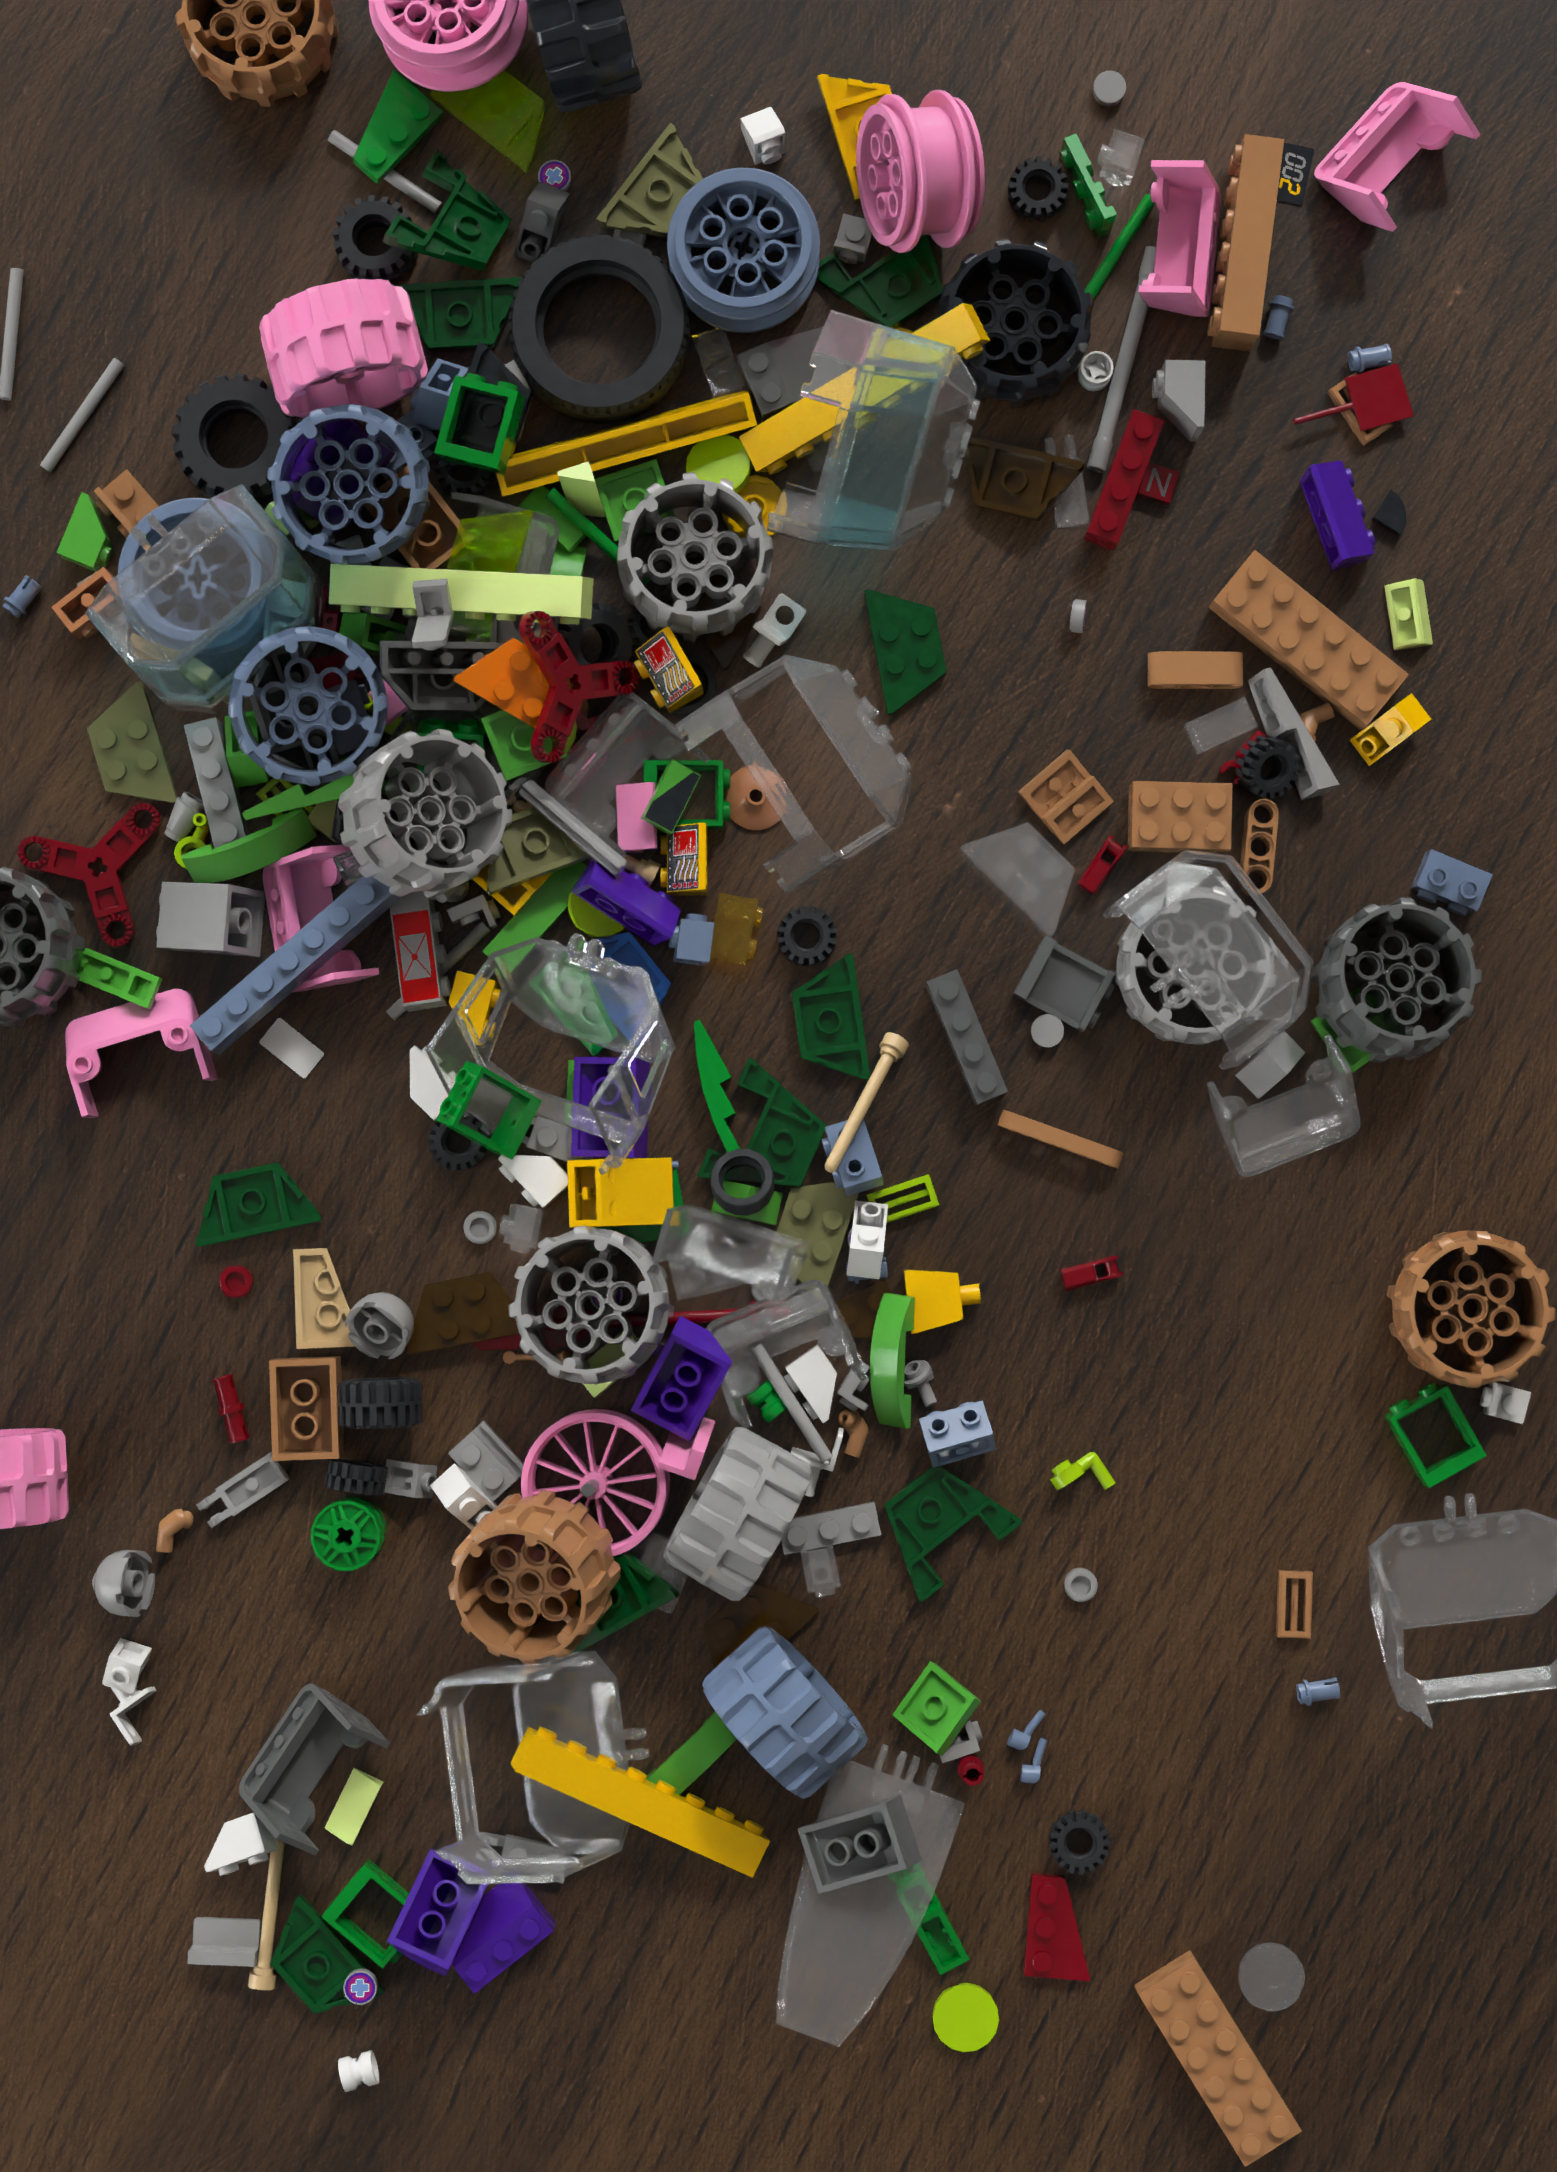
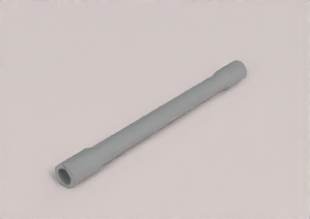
M1153 246L1145 248L1139 271V281L1097 436L1093 441L1087 463V468L1092 471L1106 472L1113 446L1112 439L1148 310V305L1138 291L1139 285H1142L1143 280H1147L1149 274L1154 273L1156 247Z

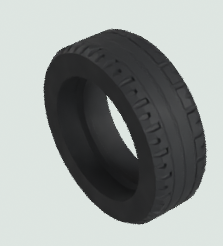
M598 234L591 235V237L585 235L569 239V242H561L557 246L550 248L547 254L539 256L530 265L531 269L526 270L518 283V290H515L510 305L511 312L509 313L508 324L510 343L517 366L531 391L561 415L566 414L568 418L581 422L589 420L590 423L607 424L609 421H613V423L630 419L632 415L638 416L651 409V405L659 403L679 379L681 370L686 363L690 343L689 316L686 300L680 285L676 281L674 274L670 272L669 267L658 256H653L652 251L638 243L633 244L631 240L618 236L611 238L609 235ZM592 276H611L632 284L647 299L652 308L656 323L654 345L644 364L629 377L609 384H588L564 373L551 358L544 339L545 317L556 295L571 283Z

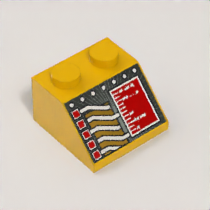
M669 626L662 629L635 651L639 660L635 661L634 664L643 680L647 677L650 678L655 687L650 693L659 709L665 706L668 712L671 713L704 694L702 683Z
M706 823L676 825L672 834L661 835V855H667V868H661V887H667L668 895H707Z

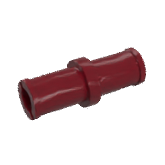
M233 1374L212 1379L220 1408L217 1409L218 1414L223 1416L229 1443L250 1438L242 1413V1409L245 1407L243 1402H239Z
M975 1754L960 1757L958 1761V1774L966 1784L976 1786L983 1780L984 1765Z

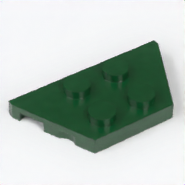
M521 278L399 284L394 286L402 287L408 293L419 334L429 351L477 348L478 342L485 344L489 348L496 346L511 311V301L515 290H518V283Z
M868 589L864 590V597L887 716H889L922 693L932 683L946 674V666L935 609L933 607Z
M850 953L792 992L801 1059L869 1080L870 1071L853 953Z
M276 1162L212 1177L209 1198L204 1207L203 1220L195 1244L196 1247L323 1221L322 1215L281 1163Z
M628 1551L613 1556L614 1561L620 1565V1579L610 1591L612 1605L593 1630L582 1639L573 1653L576 1654L679 1597V1591ZM577 1590L578 1599H577V1602H576L575 1604H576L578 1607H580V1606H581V1592H580V1590Z
M299 1894L295 1899L270 1965L314 2014L330 2010L331 2007L352 2004L344 1994V1982L352 1971L368 1968L321 1917L302 1894ZM379 1980L375 1997L381 1996L386 1990Z

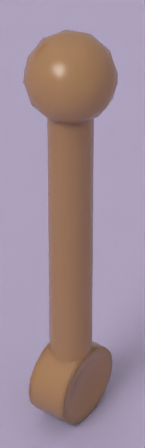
M567 1350L557 1354L563 1360L572 1358V1354ZM506 1351L503 1354V1360L507 1364H511L515 1360H535L531 1355L515 1354L513 1351Z

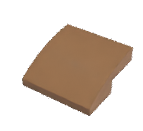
M1068 749L1018 791L1020 796L1062 844L1068 842L1114 802L1096 778L1087 772L1072 751Z

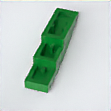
M699 1019L694 1022L696 1058L702 1089L713 1123L726 1151L730 1152L740 1149L725 1119L736 1114L721 1084L732 1078Z
M918 1862L908 1869L887 1874L939 1974L942 1975L970 1960L920 1863Z

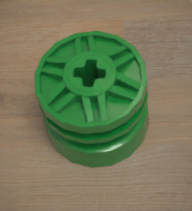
M346 1496L333 1501L316 1516L311 1528V1545L315 1555L326 1566L338 1571H353L365 1566L381 1551L387 1537V1523L382 1511L372 1501L360 1496ZM341 1527L346 1531L349 1529L353 1530L352 1543L348 1539L341 1540L340 1535L343 1533Z

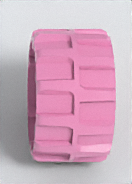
M356 278L314 286L278 302L276 307L261 319L259 326L261 342L275 398L280 404L281 410L290 417L305 418L315 409L344 404L368 406L380 410L414 393L416 387L426 379L428 368L410 297L402 287L393 286L388 280Z
M53 1428L0 1430V1529L44 1524L65 1518L69 1512L66 1439L62 1430Z

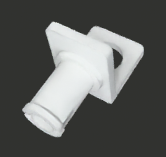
M779 594L764 618L754 624L753 628L759 634L743 657L754 666L760 668L775 644L781 646L789 640L807 613L806 609L785 594ZM781 606H788L794 612V619L788 625L779 623L776 618L777 609Z
M839 1427L831 1453L833 1457L823 1463L820 1462L815 1453L792 1447L791 1454L807 1462L812 1469L811 1479L805 1496H814L820 1470L825 1469L833 1472L844 1428Z
M153 1686L147 1687L142 1691L135 1690L133 1694L111 1688L121 1703L117 1709L110 1713V1716L129 1745H137L142 1742V1739L125 1713L157 1690Z

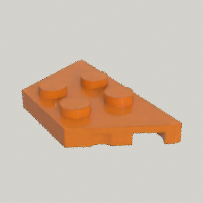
M515 638L509 639L497 649L455 675L452 680L534 729L536 728L550 687L527 646ZM567 678L566 683L569 685V690H571L570 678Z

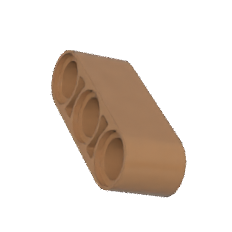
M1160 651L1148 653V687L1155 689L1243 687V653L1212 651Z
M1268 799L1255 801L1248 807L1244 817L1238 882L1241 891L1251 897L1259 896L1271 887L1273 881L1279 811L1276 804ZM1263 807L1268 811L1270 817L1268 823L1262 824L1255 819V808ZM1258 839L1264 842L1266 845L1264 856H1257L1252 852L1251 842ZM1250 872H1256L1262 876L1263 885L1261 889H1254L1248 884L1247 878Z

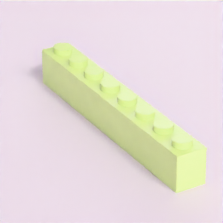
M331 564L329 604L340 605V612L360 613L361 607H371L372 614L391 615V608L402 609V615L417 616L412 588L414 581L447 579L453 615L454 612H465V619L485 620L486 613L496 614V620L516 622V615H524L530 611H544L550 615L549 617H559V624L580 625V619H591L594 579L583 576Z

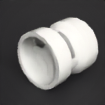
M1094 351L1083 358L1078 371V379L1082 387L1090 391H1099L1106 387L1114 368L1109 355L1101 351Z
M372 2050L362 2052L358 2059L349 2056L339 2058V2075L345 2092L356 2090L358 2085H362V2081L368 2086L379 2084L378 2065Z

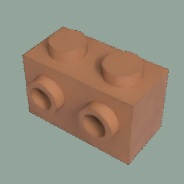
M102 567L51 607L69 631L79 640L82 637L89 638L101 629L100 624L108 617L115 618L126 610L121 598L119 583L105 567Z

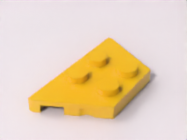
M821 74L817 76L853 197L855 201L860 200L856 171V151L860 124L870 106L876 105L883 96L892 94L890 85L871 84L861 80L850 78L847 80Z

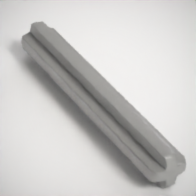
M529 780L522 786L519 791V795L612 875L617 876L624 870L627 861L533 780Z

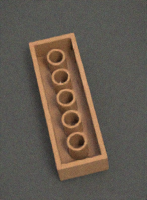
M1245 134L1241 144H1235L1233 155L1230 156L1228 175H1233V177L1230 179L1229 187L1226 188L1224 207H1228L1229 210L1227 209L1226 216L1222 220L1220 239L1225 240V242L1222 243L1221 251L1218 252L1216 271L1221 272V275H1218L1217 284H1214L1211 303L1217 304V307H1214L1213 316H1210L1207 336H1213L1211 347L1250 352L1260 335L1284 139Z
M1256 550L1251 553L1208 607L1324 702L1330 703L1335 711L1360 731L1368 726L1409 675Z
M1191 1950L1134 1985L1144 2005L1245 2167L1302 2132L1294 2116Z

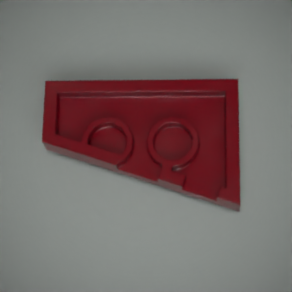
M1031 1873L1024 1976L1090 1981L1065 1876Z

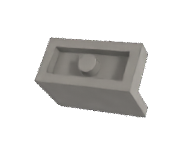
M196 1917L193 1926V1945L188 1950L187 1964L254 1967L258 1962L261 1921L259 1919Z

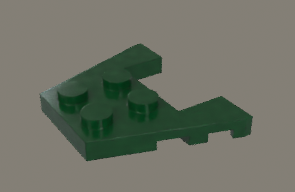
M437 149L425 168L422 177L450 192V197L429 231L397 214L382 242L483 271L512 219L483 191L478 193L466 182L467 176L459 168L454 170L445 161L447 156Z
M921 235L918 243L911 251L905 253L894 251L854 278H851L834 252L819 261L816 280L889 332L941 299L943 287L927 235Z
M748 1058L737 1085L768 1098V1101L747 1149L760 1153L769 1161L774 1174V1184L801 1186L827 1125L766 1072L755 1060ZM709 1148L697 1176L711 1178V1171L716 1161L723 1154ZM739 1166L731 1169L724 1177V1180L762 1183L760 1173L749 1166Z
M942 1466L929 1467L884 1503L915 1592L921 1603L945 1585L924 1556L978 1514L999 1541L1023 1523L1018 1516Z

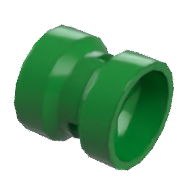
M769 1379L746 1397L752 1406H757L761 1410V1417L766 1423L772 1421L786 1409Z

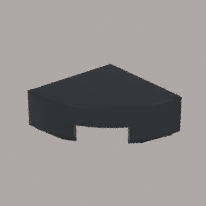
M1390 490L1372 520L1397 536H1400L1404 531L1406 510L1401 498L1394 491Z

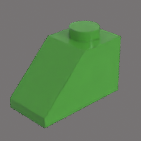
M81 492L57 554L67 561L97 572L103 566H108L113 554L112 542L95 501L88 494Z
M343 613L339 634L353 640L367 654L380 656V641H404L407 626L367 613Z
M254 711L246 712L250 729L260 744L263 742V738ZM225 716L226 759L236 788L268 782V773L248 755H245L239 747V741L233 729L231 718Z

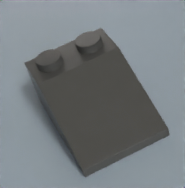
M828 325L769 341L737 354V365L761 422L766 421L847 372Z
M901 1795L873 1802L797 1828L818 1894L902 1871L922 1860Z

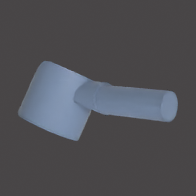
M1039 1710L1026 1726L1024 1732L1014 1728L1008 1738L1007 1745L1017 1750L1027 1748L1033 1731L1046 1714Z
M1040 1738L1032 1765H1021V1782L1036 1783L1040 1779L1041 1759L1048 1740Z

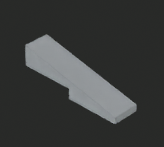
M1271 668L1263 669L1249 679L1248 683L1266 734L1293 746L1296 750L1294 753L1299 755L1300 760L1295 763L1300 765V771H1294V774L1298 776L1295 784L1301 800L1324 795L1340 785Z

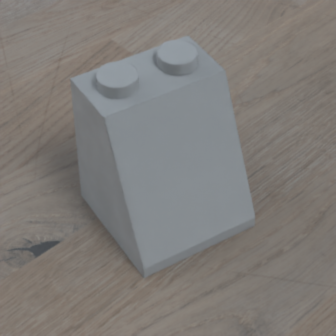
M162 882L159 896L160 911L159 923L156 929V948L260 957L265 904L264 891L230 884Z

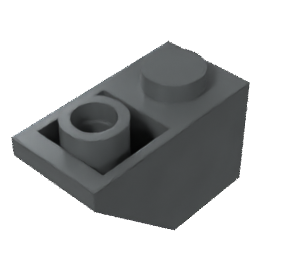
M542 182L538 183L526 202L514 252L515 256L534 262L542 254L548 253V250L554 246L562 226L570 193Z

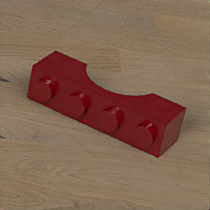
M1133 409L1084 540L1113 551L1115 550L1165 420Z

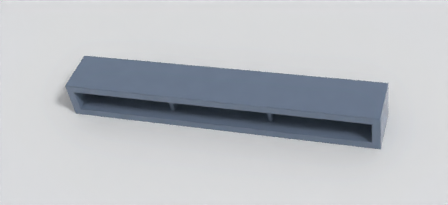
M362 876L194 1021L190 1027L212 1052L220 1055L401 897L391 894L389 892L390 887L374 877L365 878Z

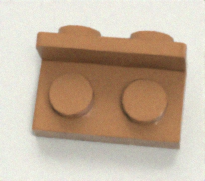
M127 469L103 490L99 487L94 490L100 498L95 503L108 518L113 514L121 522L117 529L126 539L142 518L159 507Z

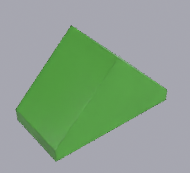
M723 1180L725 1192L735 1198H748L760 1190L758 1187ZM774 1191L769 1204L761 1211L749 1216L734 1215L724 1211L716 1203L715 1198L711 1211L776 1225L783 1193Z

